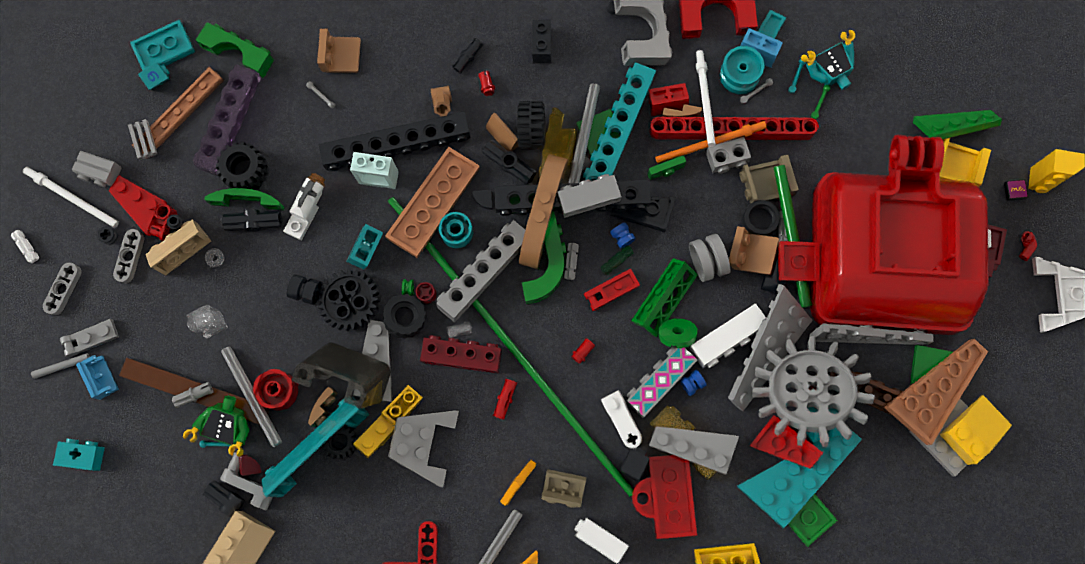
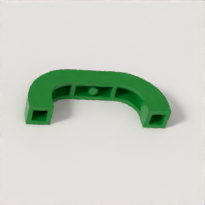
M535 196L529 199L531 204H533ZM517 197L510 200L512 205H517L520 202V199ZM553 211L544 240L549 262L548 268L540 278L522 282L526 305L548 298L555 292L563 278V254L566 253L565 243L560 241V235H563L561 224H557Z

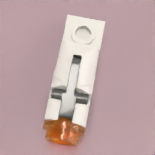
M312 173L304 181L289 211L292 216L283 231L301 241L319 209L316 204L325 186V179L320 175Z

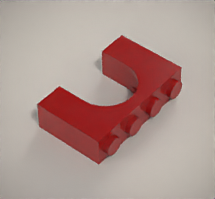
M679 0L682 39L700 38L702 32L701 10L713 3L723 4L733 12L736 36L746 35L748 28L756 31L758 27L755 0Z

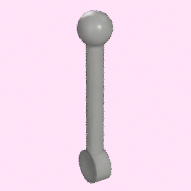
M767 79L766 83L747 96H742L740 102L746 104L753 95L766 86H771L773 84L772 79Z
M307 82V88L312 89L329 107H335V104L317 90L312 82Z

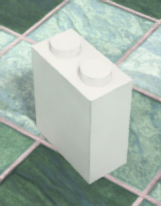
M587 518L584 521L580 519L574 529L577 531L576 537L617 564L629 547Z

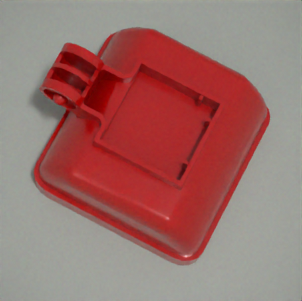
M895 135L890 146L888 176L833 172L823 176L816 185L813 192L812 242H819V281L811 282L812 306L810 307L811 314L819 325H852L854 327L869 325L875 329L905 330L906 332L926 331L927 334L954 335L971 326L974 317L982 305L989 285L988 205L984 193L976 184L964 180L940 179L945 151L944 142L941 137L924 138L921 136L907 137L906 135Z

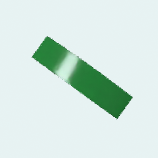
M230 188L205 196V201L215 206H229L230 199L258 201L265 209L284 211V206L278 200L266 193L253 189Z

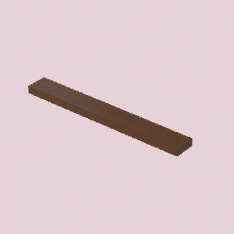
M126 358L119 374L121 377L173 395L188 391L190 387L195 388L202 385V383ZM212 387V394L197 399L196 403L211 407L217 403H223L225 396H233L236 398L235 408L244 411L246 420L260 425L245 398ZM264 407L266 413L268 414L270 409Z

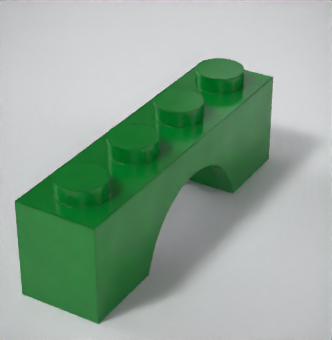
M207 22L196 39L201 48L215 55L230 49L242 52V64L247 71L261 78H264L274 62L269 50L264 47H256L248 39H245V41L240 39L234 32L230 31L228 33L224 31L218 24L212 25Z

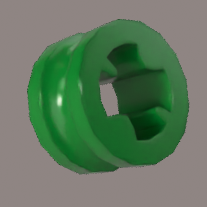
M403 279L402 295L409 294L413 296V279L410 281Z

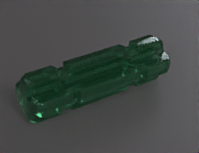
M626 245L622 248V251H619L610 258L608 263H604L601 266V271L605 275L611 273L613 268H617L626 260V257H630L633 254V249Z

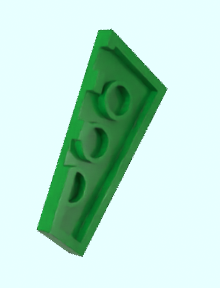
M991 110L914 116L913 123L929 138L941 137L942 139L1001 125L1002 121Z

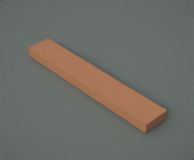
M210 67L150 126L156 149L224 81ZM144 132L148 152H151L146 132ZM138 138L142 154H144L140 138Z

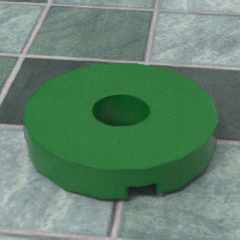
M670 319L663 322L659 327V339L668 347L673 345L676 348H685L696 341L697 327L689 320Z

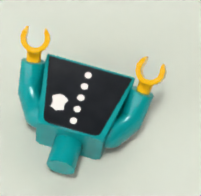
M849 30L848 38L846 32L841 33V39L845 41L844 44L840 42L818 55L813 51H807L809 58L807 55L801 56V60L807 62L806 66L812 79L829 86L837 82L841 90L851 85L847 76L854 69V45L851 42L855 38L854 31Z

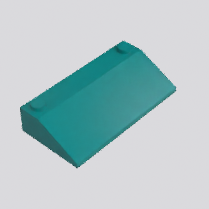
M350 396L349 398L345 397L338 404L339 407L276 467L272 466L265 472L266 476L262 479L263 494L266 497H283L297 484L290 475L344 424L356 428L370 415L354 397Z

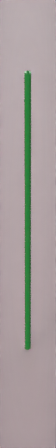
M392 197L388 200V203L400 216L404 209ZM429 241L425 248L452 281L456 278L459 279L460 277ZM476 299L472 303L474 308L629 497L632 496L633 488L484 306Z

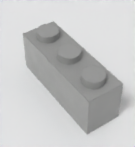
M609 174L601 175L595 181L584 180L578 186H564L560 189L561 191H558V199L564 218L621 200L615 175L609 176Z

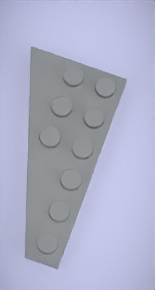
M781 284L776 289L779 292L775 301H771L769 305L771 310L767 318L763 319L751 345V348H753L751 355L743 363L746 365L743 373L737 377L728 397L742 411L745 410L754 398L752 397V389L762 387L767 381L755 376L756 367L771 372L775 368V365L766 358L767 351L771 350L783 359L788 353L786 350V340L791 339L795 344L813 321L787 288Z
M822 324L810 333V336L815 337L816 342L836 341L838 343L928 345L933 342V334H926V331L906 332L905 330L875 329L869 325L854 327L852 325Z

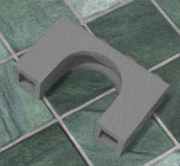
M614 0L616 15L640 16L650 24L653 32V37L650 40L626 41L621 48L624 66H634L635 62L641 65H665L672 57V49L669 46V31L666 28L667 17L663 9L664 0Z

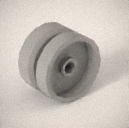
M718 234L706 236L705 243L700 239L689 243L692 262L702 282L712 280L714 273L719 277L730 273L728 255Z

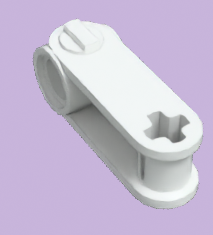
M618 390L602 398V403L624 444L629 448L639 446L642 442V435L628 410L621 392ZM629 434H632L633 436L637 435L638 439L635 440L636 444H634L633 442L629 443Z

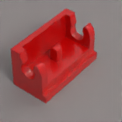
M685 83L648 90L651 116L663 114L664 108L682 111L683 105L689 104Z

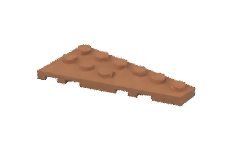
M975 339L968 340L885 405L884 408L926 445H932L988 351Z

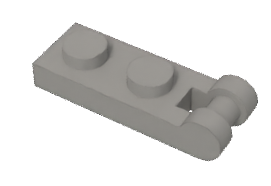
M108 319L74 334L63 336L60 338V342L65 347V357H72L119 338L114 321ZM77 341L78 346L73 347L72 343Z

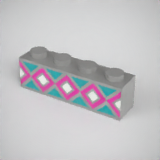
M672 346L666 353L668 357L664 361L660 359L653 366L655 371L651 375L647 373L639 381L642 385L637 390L633 388L626 395L628 397L626 403L642 418L648 414L698 360L686 348Z

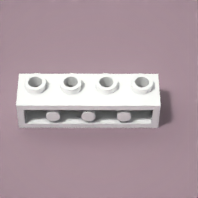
M755 303L692 344L690 351L698 359L697 361L702 368L706 366L711 368L719 362L718 359L723 355L728 357L734 353V348L738 345L743 347L751 341L750 338L757 334L763 319L766 317Z

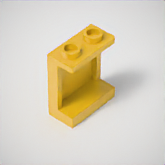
M950 138L943 139L945 151L940 179L964 180L972 182L978 187L981 186L991 150L983 148L977 151L949 142Z

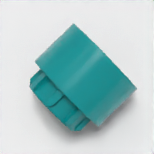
M451 212L441 219L439 233L444 243L449 247L462 248L472 240L473 227L465 214ZM454 227L461 228V231L457 234L451 232Z

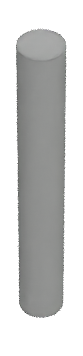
M87 353L32 371L31 376L35 379L75 366L78 362L89 358L90 355Z

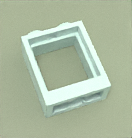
M358 152L353 153L350 171L359 184L390 189L396 188L399 171L392 157Z

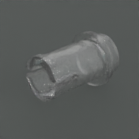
M466 321L462 324L447 327L450 338L465 334L469 336L470 333H473L471 323Z

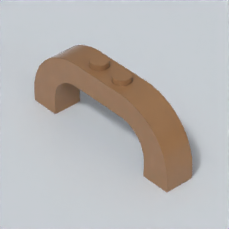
M549 154L546 159L522 242L519 258L520 265L534 269L539 268L543 254V244L557 192L568 164V159Z

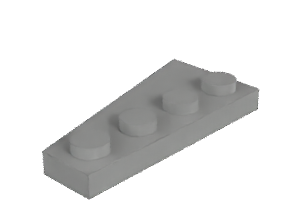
M370 320L353 395L392 402L390 332L386 330L383 322Z
M656 426L649 446L726 475L739 436Z

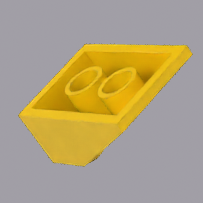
M981 395L939 435L967 465H972L981 461L1012 425L984 395Z

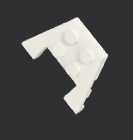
M1040 257L1032 258L1034 276L1054 275L1059 314L1038 315L1040 333L1085 318V270L1066 267L1054 261L1043 260Z

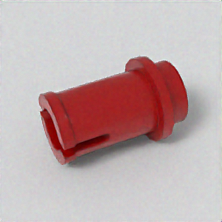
M484 71L480 72L478 76L482 85L481 92L485 96L493 95L495 86L492 85L490 72L485 71L486 75Z
M585 338L579 348L572 352L573 355L571 357L581 364V362L586 361L585 357L595 345Z

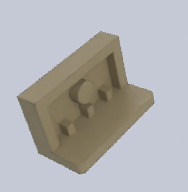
M547 469L541 499L546 500L548 503L565 504L571 508L581 507L586 477Z

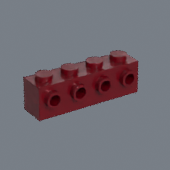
M430 335L429 338L423 339L420 361L425 364L499 374L502 350L496 344L487 343L486 346H481L476 341L460 343L459 339L448 338V341L441 340L439 336Z

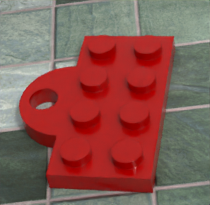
M675 455L649 457L650 478L641 480L634 487L632 493L634 508L642 516L654 518L656 539L697 536L689 461ZM639 493L647 495L648 501L646 504L642 505L637 501Z

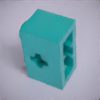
M365 224L346 262L364 270L368 266L383 232Z
M74 439L58 442L53 462L54 466L100 471L105 447H98V442L86 441L85 445L78 444L79 440Z

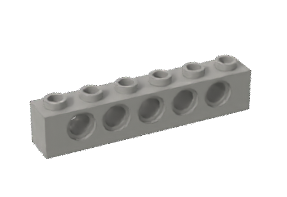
M513 220L511 224L507 223L502 228V233L498 238L495 236L489 242V247L485 251L482 250L476 256V261L472 265L466 266L463 270L464 274L459 279L453 280L450 284L451 288L446 293H441L437 298V308L454 323L521 251L525 229ZM509 239L513 241V244L507 246L503 242ZM498 253L501 257L499 259H492L491 255ZM480 267H486L488 271L486 273H480L478 269ZM472 280L475 282V285L467 287L465 283ZM455 294H460L462 296V299L460 301H454L452 300V297Z

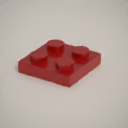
M780 241L779 281H819V242Z

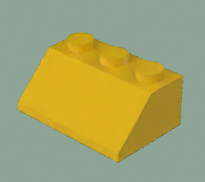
M1055 149L1030 168L1028 189L1035 190L1037 193H1047L1085 167V154Z
M754 543L694 549L696 564H760Z

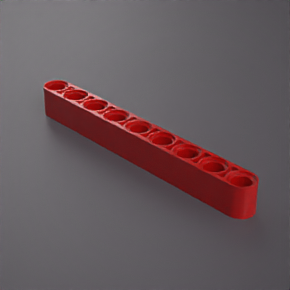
M656 117L651 121L649 133L654 139L707 140L704 117ZM712 117L713 126L719 129L714 131L715 137L732 132L729 126H734L738 130L744 125H753L765 121L766 127L771 126L775 131H769L766 128L753 132L750 136L741 137H744L745 140H810L819 128V124L814 118ZM654 126H661L663 130L657 131L654 129ZM673 126H679L682 130L676 131L673 129ZM698 126L700 130L694 131L691 127ZM786 126L791 127V128L793 129V131H792V132L788 131V130L786 129ZM804 127H810L812 131L809 132Z

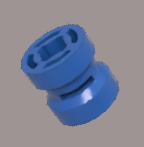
M626 222L610 231L612 237L618 240L617 245L620 249L636 240L634 234L629 232Z
M698 370L691 372L689 377H683L679 380L689 396L695 394L697 389L707 386Z

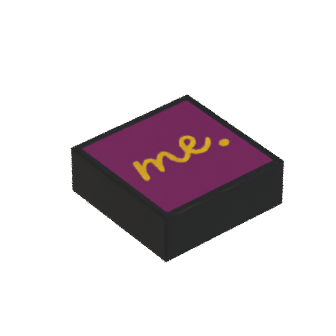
M1025 179L1004 182L1007 201L1029 198Z

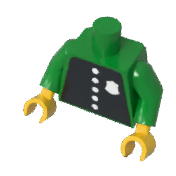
M225 396L223 403H217L214 406L208 407L193 423V429L186 430L183 438L186 439L192 433L193 437L190 442H195L197 440L196 433L200 432L199 435L231 445L228 449L231 456L238 449L237 456L241 457L244 452L241 446L245 444L249 434V427L244 417V411L235 408L236 398Z

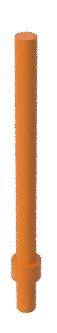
M762 121L753 125L747 124L742 126L741 129L715 137V144L741 136H750L753 132L766 129V123ZM705 140L656 156V162L659 164L708 148V142Z

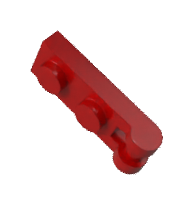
M629 269L584 293V296L591 303L592 311H596L611 301L640 287V284L632 270ZM598 293L602 296V299L599 301L595 297Z

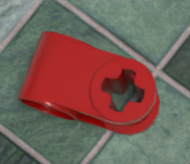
M166 203L157 204L146 225L145 234L147 236H156L161 241H164L166 236L171 233V228L167 225V219L171 215H177V211ZM168 210V214L163 217L164 211Z

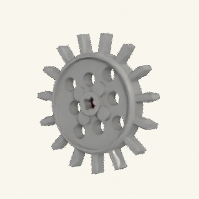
M810 336L807 345L808 350L797 352L791 339L786 340V350L789 355L781 359L773 351H767L766 358L775 365L772 372L759 367L755 369V376L768 380L769 387L753 388L752 397H769L771 403L759 410V417H767L776 412L782 420L776 425L775 434L777 436L780 435L788 425L799 429L797 445L802 446L806 439V431L819 432L820 442L823 447H828L829 436L827 431L837 428L846 440L850 439L852 432L844 423L848 417L864 425L868 419L867 415L854 408L855 402L873 404L874 395L857 392V385L870 382L871 374L865 373L853 376L849 368L857 363L859 356L854 354L842 362L835 357L838 350V342L836 341L831 344L828 353L815 350V337ZM794 370L796 374L790 375L786 371ZM814 371L817 375L810 376L807 372ZM829 372H834V373H836L838 376H837V377H831V376L828 375V373H829ZM794 388L796 392L790 393L786 389ZM835 390L838 395H831L828 391ZM794 406L797 410L789 411L786 407ZM814 407L817 409V412H809L807 408ZM834 408L838 410L839 413L832 414L829 412L828 409Z

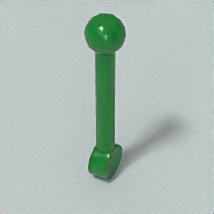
M829 85L823 87V94L815 112L811 114V118L815 120L819 117L820 107L827 92L831 89Z

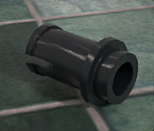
M175 214L167 219L168 227L175 231L179 230L184 223L182 218Z

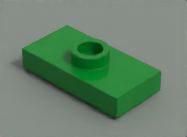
M682 155L649 168L647 174L649 180L663 175L668 177L674 174V171L685 167L686 159Z

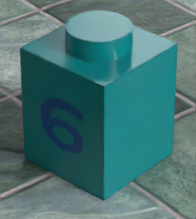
M158 62L138 74L149 90L155 89L170 79L168 76L170 74L169 70L164 64L160 65Z

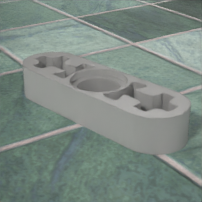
M130 229L125 233L113 272L114 278L124 284L131 282L134 278L144 243V235L136 229ZM135 236L138 237L137 240H134V241L131 240V237H135ZM130 251L133 252V258L130 261H126L125 254ZM127 272V276H120L121 273Z
M66 263L61 267L43 303V310L51 315L62 313L81 276L79 266L73 263ZM69 269H70V270H73L74 273H73V274H69V273H68V270H69ZM65 284L66 291L63 294H59V286ZM51 304L57 305L55 309H53L50 306Z

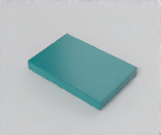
M180 19L130 42L142 70L147 69L156 62L166 66L195 52Z

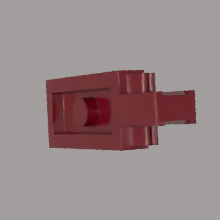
M988 225V229L991 230V247L988 248L989 278L992 277L993 270L996 271L1001 264L1007 229Z

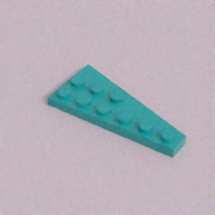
M851 430L852 435L850 439L846 440L842 435L832 439L829 438L828 447H823L821 442H816L813 445L822 451L823 455L812 469L783 460L737 487L776 523L785 528L862 439Z

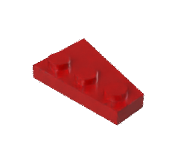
M121 176L117 177L109 189L112 196L144 233L155 206L159 203L167 204L166 201Z
M775 415L750 444V447L809 469H812L823 455L822 451L806 439L802 446L797 445L798 433L789 426L777 436L775 428L781 420Z

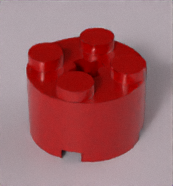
M270 369L256 378L253 392L261 406L277 411L290 408L298 396V383L290 374L278 369ZM274 388H279L278 392H274Z

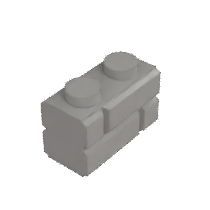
M80 151L72 171L78 175V179L86 182L90 179L94 181V184L105 188L106 185H113L121 171V166L116 162Z

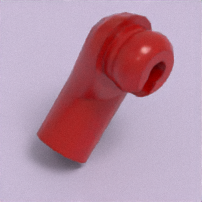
M1030 231L1024 232L1021 237L1024 249L1019 257L1024 261H1028L1037 248L1035 236Z

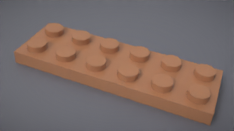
M448 147L387 232L385 238L418 258L439 228L441 219L451 211L479 171L480 166Z

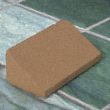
M493 113L486 125V129L502 147L512 152L519 146L517 137L499 116Z

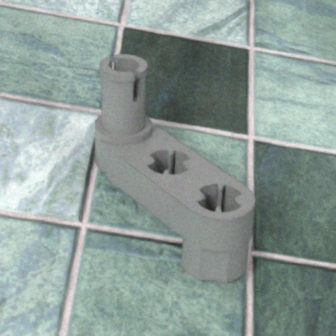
M234 452L228 468L224 469L220 480L254 494L250 504L267 510L273 497H266L263 494L261 484L240 476V473H238L240 470L239 457L237 452Z

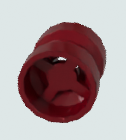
M423 282L416 287V296L423 304L428 305L436 300L437 293L432 284Z

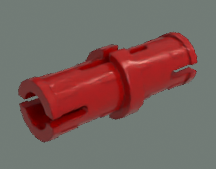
M505 379L502 392L497 397L498 403L492 416L502 420L505 419L509 404H512L513 401L512 396L517 382Z

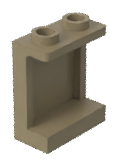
M788 155L781 156L779 160L750 167L748 165L743 166L740 172V179L742 183H745V196L747 200H750V203L757 200L773 201L779 199L774 167L785 165L791 196L798 192L799 189Z

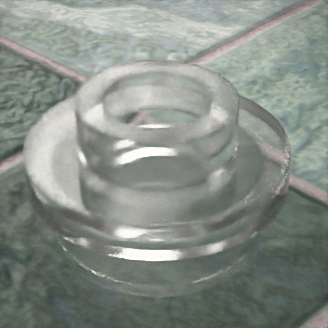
M210 249L205 255V262L211 267H218L224 262V254L219 249ZM217 255L218 259L213 261V257Z

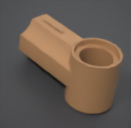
M450 87L432 88L431 96L435 113L439 114L440 117L447 116V113L451 111L450 103L452 102Z

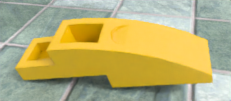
M408 385L381 412V416L354 442V446L369 458L393 435L396 418L409 416L423 397Z

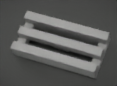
M146 119L142 120L143 122L141 123L138 121L135 122V125H128L139 160L158 154L149 122ZM142 127L145 128L151 152H148ZM136 129H137L138 134H139V138H140V141H141V145H142L144 154H142V151H141V147H140L139 140H138V137H137Z

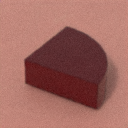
M247 455L239 457L241 476L261 473L260 465L252 457Z

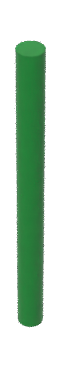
M785 165L774 167V173L788 241L800 242ZM796 281L801 307L812 306L808 282Z

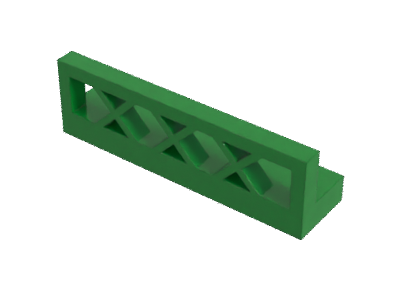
M673 258L631 321L657 337L660 325L670 318L698 274L686 262ZM687 271L690 275L683 282V275ZM678 287V293L673 297L672 291ZM668 303L667 310L662 313L663 305ZM654 319H657V325L653 330L650 325Z

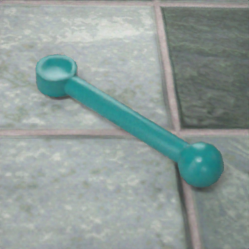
M799 59V67L792 86L788 89L791 94L796 91V83L802 67L806 63Z
M205 440L199 443L201 448L206 446H231L222 442H206Z

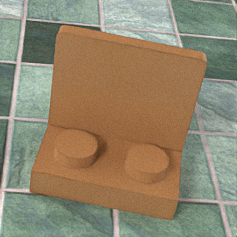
M320 29L317 64L321 71L358 73L360 38L333 37L328 29Z
M737 226L729 263L734 270L771 275L780 240L777 237L749 234L745 227Z

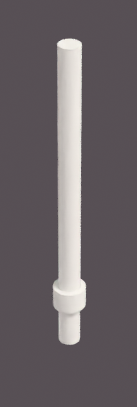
M699 50L696 52V72L699 73L707 142L709 147H713L716 144L706 76L707 63L704 61L703 51Z
M29 167L24 168L23 173L33 178L37 184L46 186L114 228L118 226L119 222L50 181L46 175L41 172L37 173Z

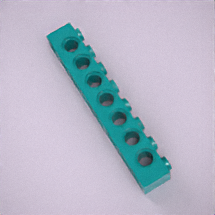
M636 62L633 68L629 67L626 78H628L627 83L622 84L618 94L621 97L619 101L615 100L611 110L614 111L612 118H607L604 126L607 130L605 134L601 133L597 144L600 146L598 151H593L590 159L593 163L590 168H586L583 175L585 180L595 181L601 175H613L656 70ZM637 82L641 87L634 88L631 84ZM631 99L634 103L632 105H628L624 102V100ZM623 115L627 118V120L621 122L617 119V117ZM617 132L620 137L612 138L610 133ZM606 148L611 149L613 154L605 155L603 150ZM598 165H602L605 167L606 170L604 172H598L596 170V167Z

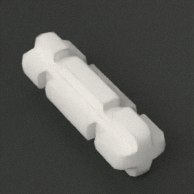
M16 230L11 234L23 255L25 254L28 262L34 263L39 259L27 238L25 239L22 231Z

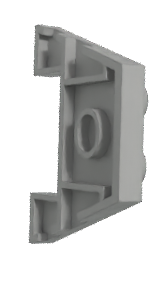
M459 411L397 417L388 457L434 483L436 486L443 487L447 470L427 466L435 425L455 429Z

